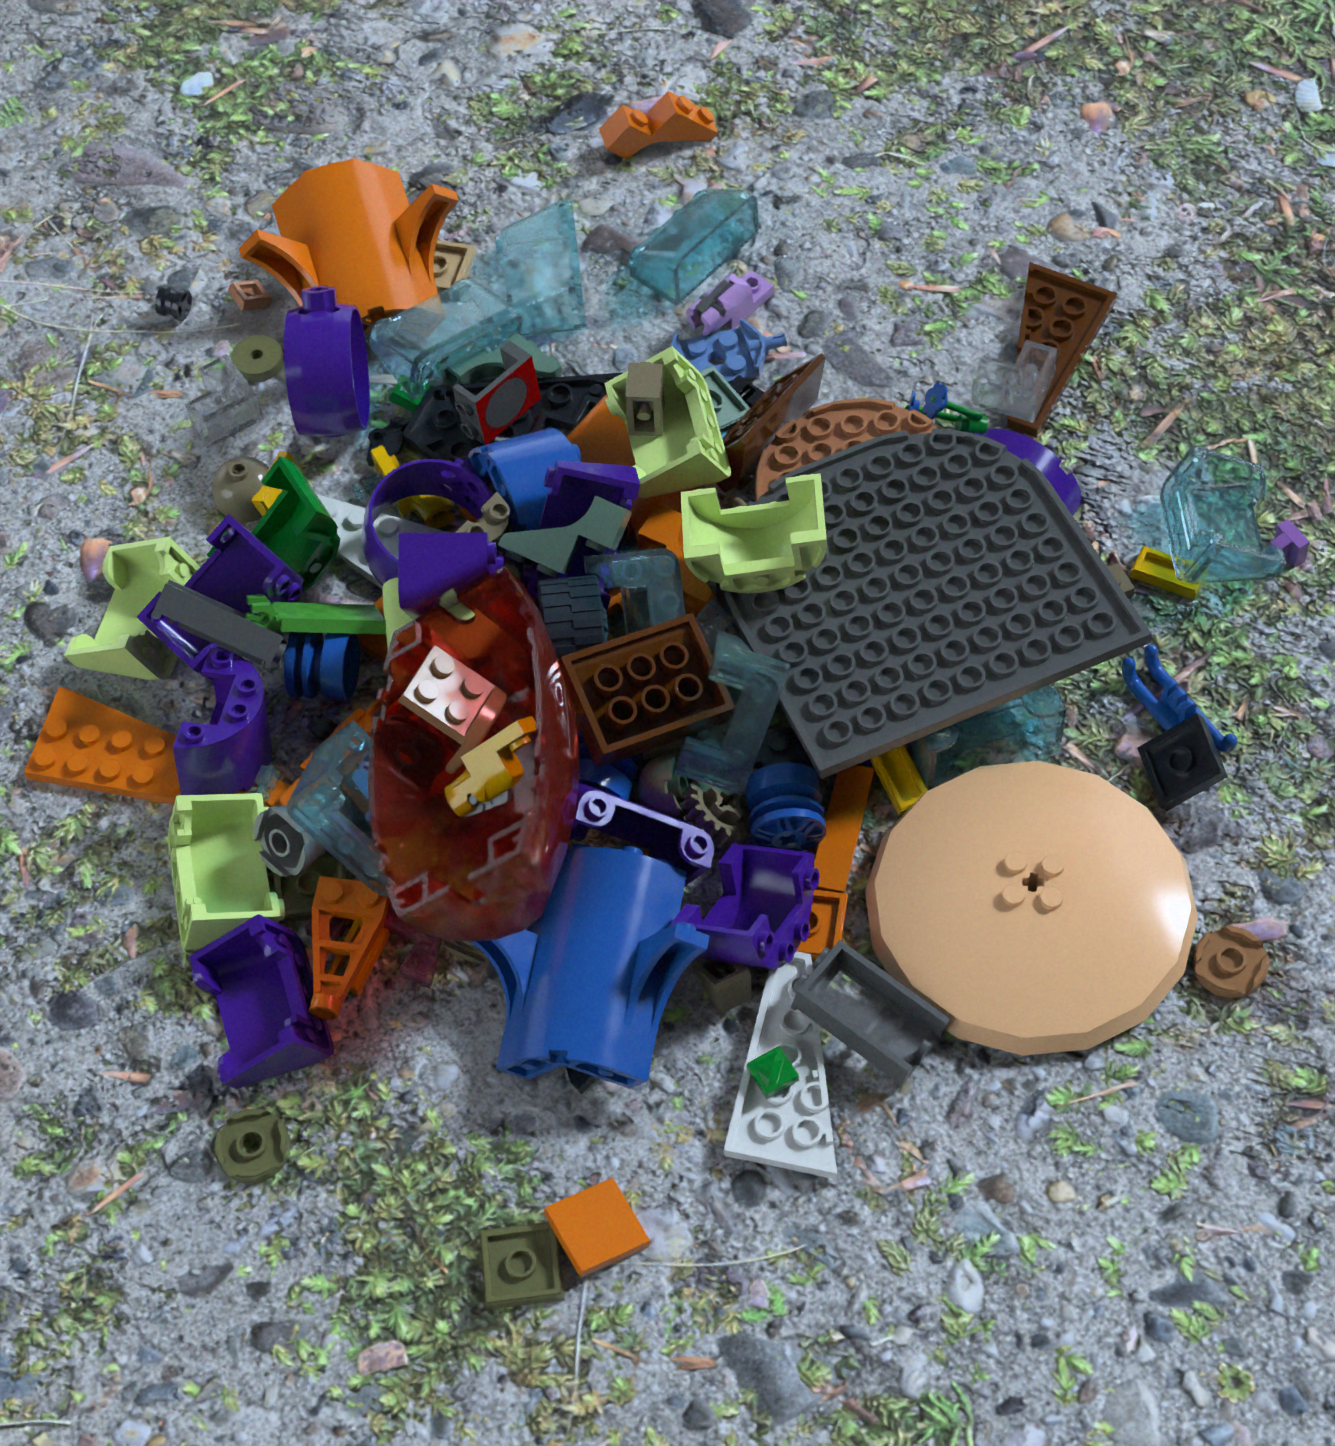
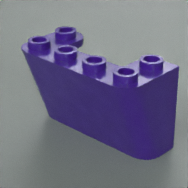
M228 514L206 538V541L217 549L184 585L246 614V612H251V605H248L246 602L247 595L264 594L271 603L293 602L303 591V578L241 523ZM229 529V531L221 538L223 533ZM159 591L137 618L192 670L201 674L210 647L217 649L225 648L178 628L179 622L177 621L173 625L169 624L170 618L164 615L160 619L151 616L161 595Z

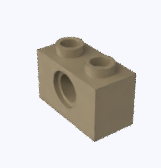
M651 362L629 363L625 395L628 435L662 436L665 406L663 364H653Z

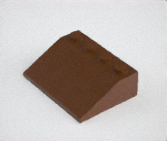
M822 353L776 379L722 438L731 468V476L716 483L724 493L735 487L738 490L745 487L753 479L751 472L757 466L763 450L767 449L775 438V433L790 420H798L811 413L809 408L818 399L826 359Z
M693 613L560 658L580 730L596 769L725 724L735 710L734 703Z

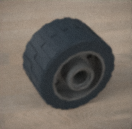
M595 575L547 579L537 582L540 616H535L539 651L544 653L547 684L550 686L567 684L560 661L562 656L609 641L606 609H604L601 602L598 578Z

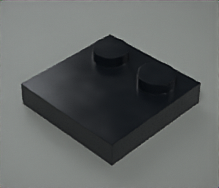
M1198 713L1137 748L1159 806L1165 811H1169L1228 777L1205 719Z

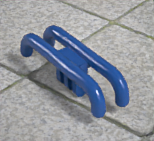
M1149 644L1145 647L1144 660L1152 677L1163 688L1161 701H1158L1139 679L1135 669V660L1131 657L1123 659L1121 670L1125 683L1165 731L1198 713L1204 717L1216 749L1221 752H1231L1237 745V737L1234 734H1226L1224 737L1197 707L1193 699L1188 697L1186 691L1181 689L1179 683L1166 672L1159 661L1157 646Z

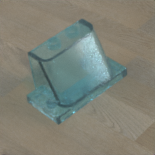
M718 630L710 651L713 662L708 679L725 684L735 709L727 723L682 738L681 751L675 765L674 774L743 796L790 671V664L752 652L739 637Z

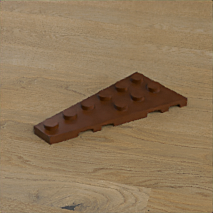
M1029 262L1007 427L1035 438L1039 436L1114 307L1117 293Z

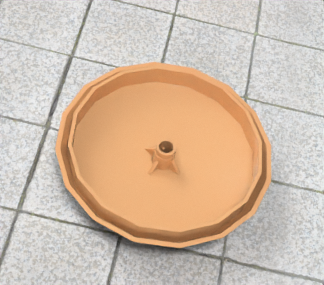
M1043 761L979 766L922 794L882 837L865 890L872 949L887 973L949 1017L950 1021L945 1030L956 1038L1021 1056L1088 1050L1146 1021L1184 975L1198 920L1187 862L1152 812L1096 774Z

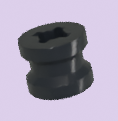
M167 284L161 286L155 299L156 313L161 316H168L170 314L174 319L180 321L187 318L192 306L191 292L185 289L177 291L173 286Z

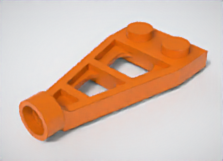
M319 876L311 908L314 992L309 1012L313 1016L325 1020L338 1018L340 1008L385 924L392 894L390 884ZM334 917L361 920L363 922L362 928L353 942L346 943L331 940L330 921ZM328 953L350 956L345 973L342 976L325 974V963Z

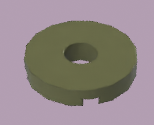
M262 1108L245 1109L233 1114L226 1120V1124L222 1127L221 1131L220 1129L215 1136L214 1154L220 1169L230 1179L243 1184L260 1183L272 1178L284 1167L290 1156L291 1139L284 1122L279 1117L272 1115L270 1111ZM251 1138L262 1140V1145L256 1152L246 1153L242 1151L243 1145L247 1140Z

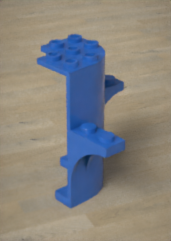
M573 844L571 849L561 851L540 863L527 926L516 922L506 923L497 920L492 913L484 910H474L457 920L454 934L470 941L486 955L496 969L504 989L506 1022L496 1066L497 1070L531 1080L556 1068L566 1066L628 1089L648 1082L656 1035L668 998L682 973L698 955L707 950L709 935L696 931V927L692 924L678 922L670 926L671 922L680 912L687 871L674 867V863L669 860L654 859L642 855L643 852L636 847L624 846L620 850L590 847L585 844Z

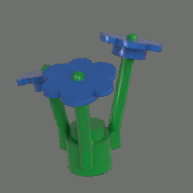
M936 382L933 388L926 392L924 407H920V400H915L916 391L912 390L905 409L909 411L917 410L932 420L938 418L955 422V430L973 434L976 432L985 434L987 432V416L981 411L970 410L949 402L947 396L948 387L942 385V383ZM946 408L960 414L954 415L941 411Z

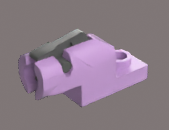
M752 270L741 279L730 273L712 290L701 295L686 310V317L694 330L704 323L705 327L702 330V335L704 336L717 331L723 325L729 329H734L740 324L741 318L745 320L775 294L774 285Z

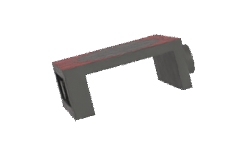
M510 340L500 347L505 372L479 394L474 396L458 383L452 387L456 399L455 407L461 419L460 427L470 439L475 438L484 445L491 442L541 399L532 355Z

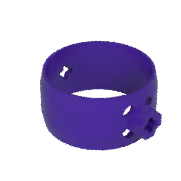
M314 286L302 289L303 306L289 310L286 314L284 325L285 377L294 426L298 434L314 437H340L364 431L369 423L370 383L366 341L359 310L355 305L337 304L335 287Z
M457 458L454 463L437 459L408 462L393 469L376 486L365 509L362 547L371 573L382 586L388 580L398 578V559L385 549L377 537L373 526L376 518L388 506L411 496L433 495L460 504L470 511L477 520L483 516L481 507L493 494L487 485L476 475L468 458L465 460Z

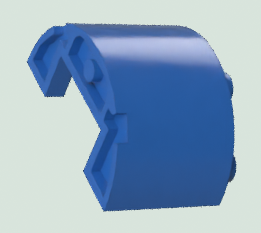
M547 428L476 447L468 454L476 475L484 483L493 482L496 491L510 508L508 519L512 526L511 532L538 530L548 487H544L547 467H554L556 460L581 462L582 460L579 447L576 444H571L566 436L555 428ZM526 558L524 563L530 564V559ZM513 560L517 570L521 572L523 564Z

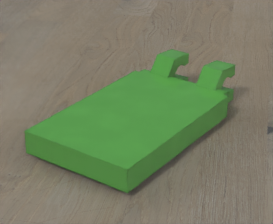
M264 594L246 596L247 604L251 605V612H246L245 619L273 632L280 630L281 632L386 634V620L375 605L271 603Z

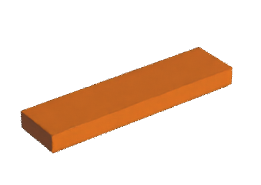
M854 765L837 772L825 818L826 836L819 843L814 860V868L819 870L820 876L816 890L845 893L875 776V769Z

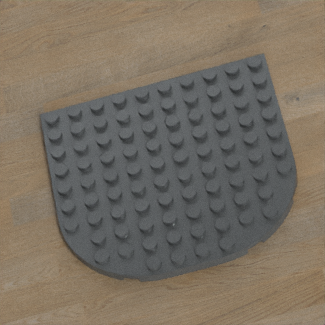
M932 429V433L908 435L906 430L882 435L804 465L772 482L766 493L755 502L751 500L747 506L775 501H788L789 496L785 478L821 473L827 539L825 557L818 568L812 567L805 572V579L783 589L763 593H736L724 590L727 607L739 632L820 779L1151 643L1152 633L1044 474L1028 459L1022 460L1008 452L1006 445L973 433L949 429Z

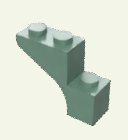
M515 333L508 339L532 355L537 378L562 377L560 363L554 357H548L541 352L532 340H526L518 333ZM469 338L464 339L439 359L443 380L449 385L493 382L505 372L500 347L508 340L489 354L484 346L476 345Z
M595 496L586 514L576 523L561 528L505 533L498 545L507 549L505 556L524 564L526 558L539 563L536 570L555 578L558 572L565 575L568 574L584 537L587 538L585 545L604 553L606 547L616 551L632 512Z

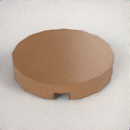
M1226 926L1221 927V930L1213 932L1211 930L1203 935L1196 944L1192 964L1195 976L1204 988L1217 996L1232 999L1246 997L1257 991L1266 979L1270 961L1268 953L1266 954L1263 948V943L1257 936L1243 928Z

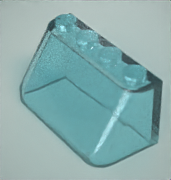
M705 188L702 191H698L685 206L676 210L668 221L661 227H657L644 242L631 250L629 254L630 277L673 305L678 306L759 233L757 197L746 190Z

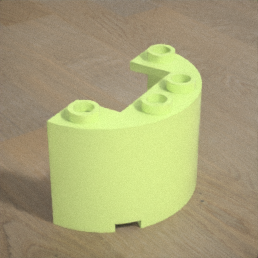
M821 473L785 478L789 500L759 505L738 506L721 510L716 488L681 492L684 560L689 570L705 583L711 580L720 583V589L736 593L775 591L805 579V572L812 567L818 568L827 550Z

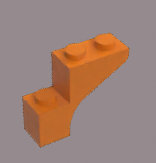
M669 91L645 115L638 109L633 110L622 104L599 128L606 150L627 160L640 149L652 143L665 141H709L718 134L714 123L715 118L710 110L706 107L700 108L691 103L686 97H679Z
M657 504L638 531L640 553L649 560L656 561L647 575L649 596H652L654 600L661 604H670L681 609L685 614L693 613L694 617H699L709 622L713 616V606L711 605L712 591L705 582L698 579L689 570L685 563L684 554L681 551L683 547L682 513Z

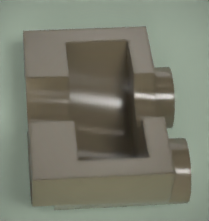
M496 492L481 507L483 516L478 522L474 523L467 520L455 533L487 532L489 542H496V549L499 551L501 546L498 543L506 533L510 508L500 494Z

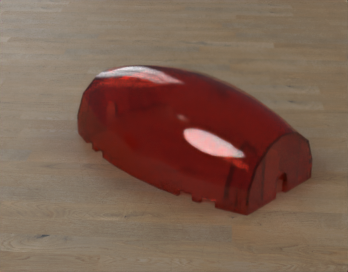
M504 566L457 594V600L475 614L472 618L460 620L439 604L393 632L383 666V671L389 675L386 689H378L376 700L382 704L380 718L375 717L372 721L368 769L369 812L374 847L381 851L382 860L378 863L380 872L387 876L389 882L386 891L399 919L420 932L455 942L497 940L525 930L542 916L567 851L576 811L579 785V739L574 704L565 671L536 604L524 584ZM434 645L501 689L507 695L500 714L480 744L517 720L532 716L536 722L537 731L529 735L531 742L514 751L524 769V774L518 783L511 788L510 801L470 817L458 816L452 810L445 795V788L467 769L465 764L454 774L448 773L445 769L461 744L398 702Z

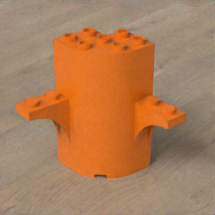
M357 158L334 162L304 171L300 178L294 181L272 204L281 236L257 229L240 246L239 251L242 259L262 267L278 279L292 294L300 307L303 306L302 289L314 286L335 287L337 304L357 306L365 336L380 323L428 337L446 320L434 279V252L442 225L459 200L456 191L431 184L409 205L398 171L374 163L360 161Z

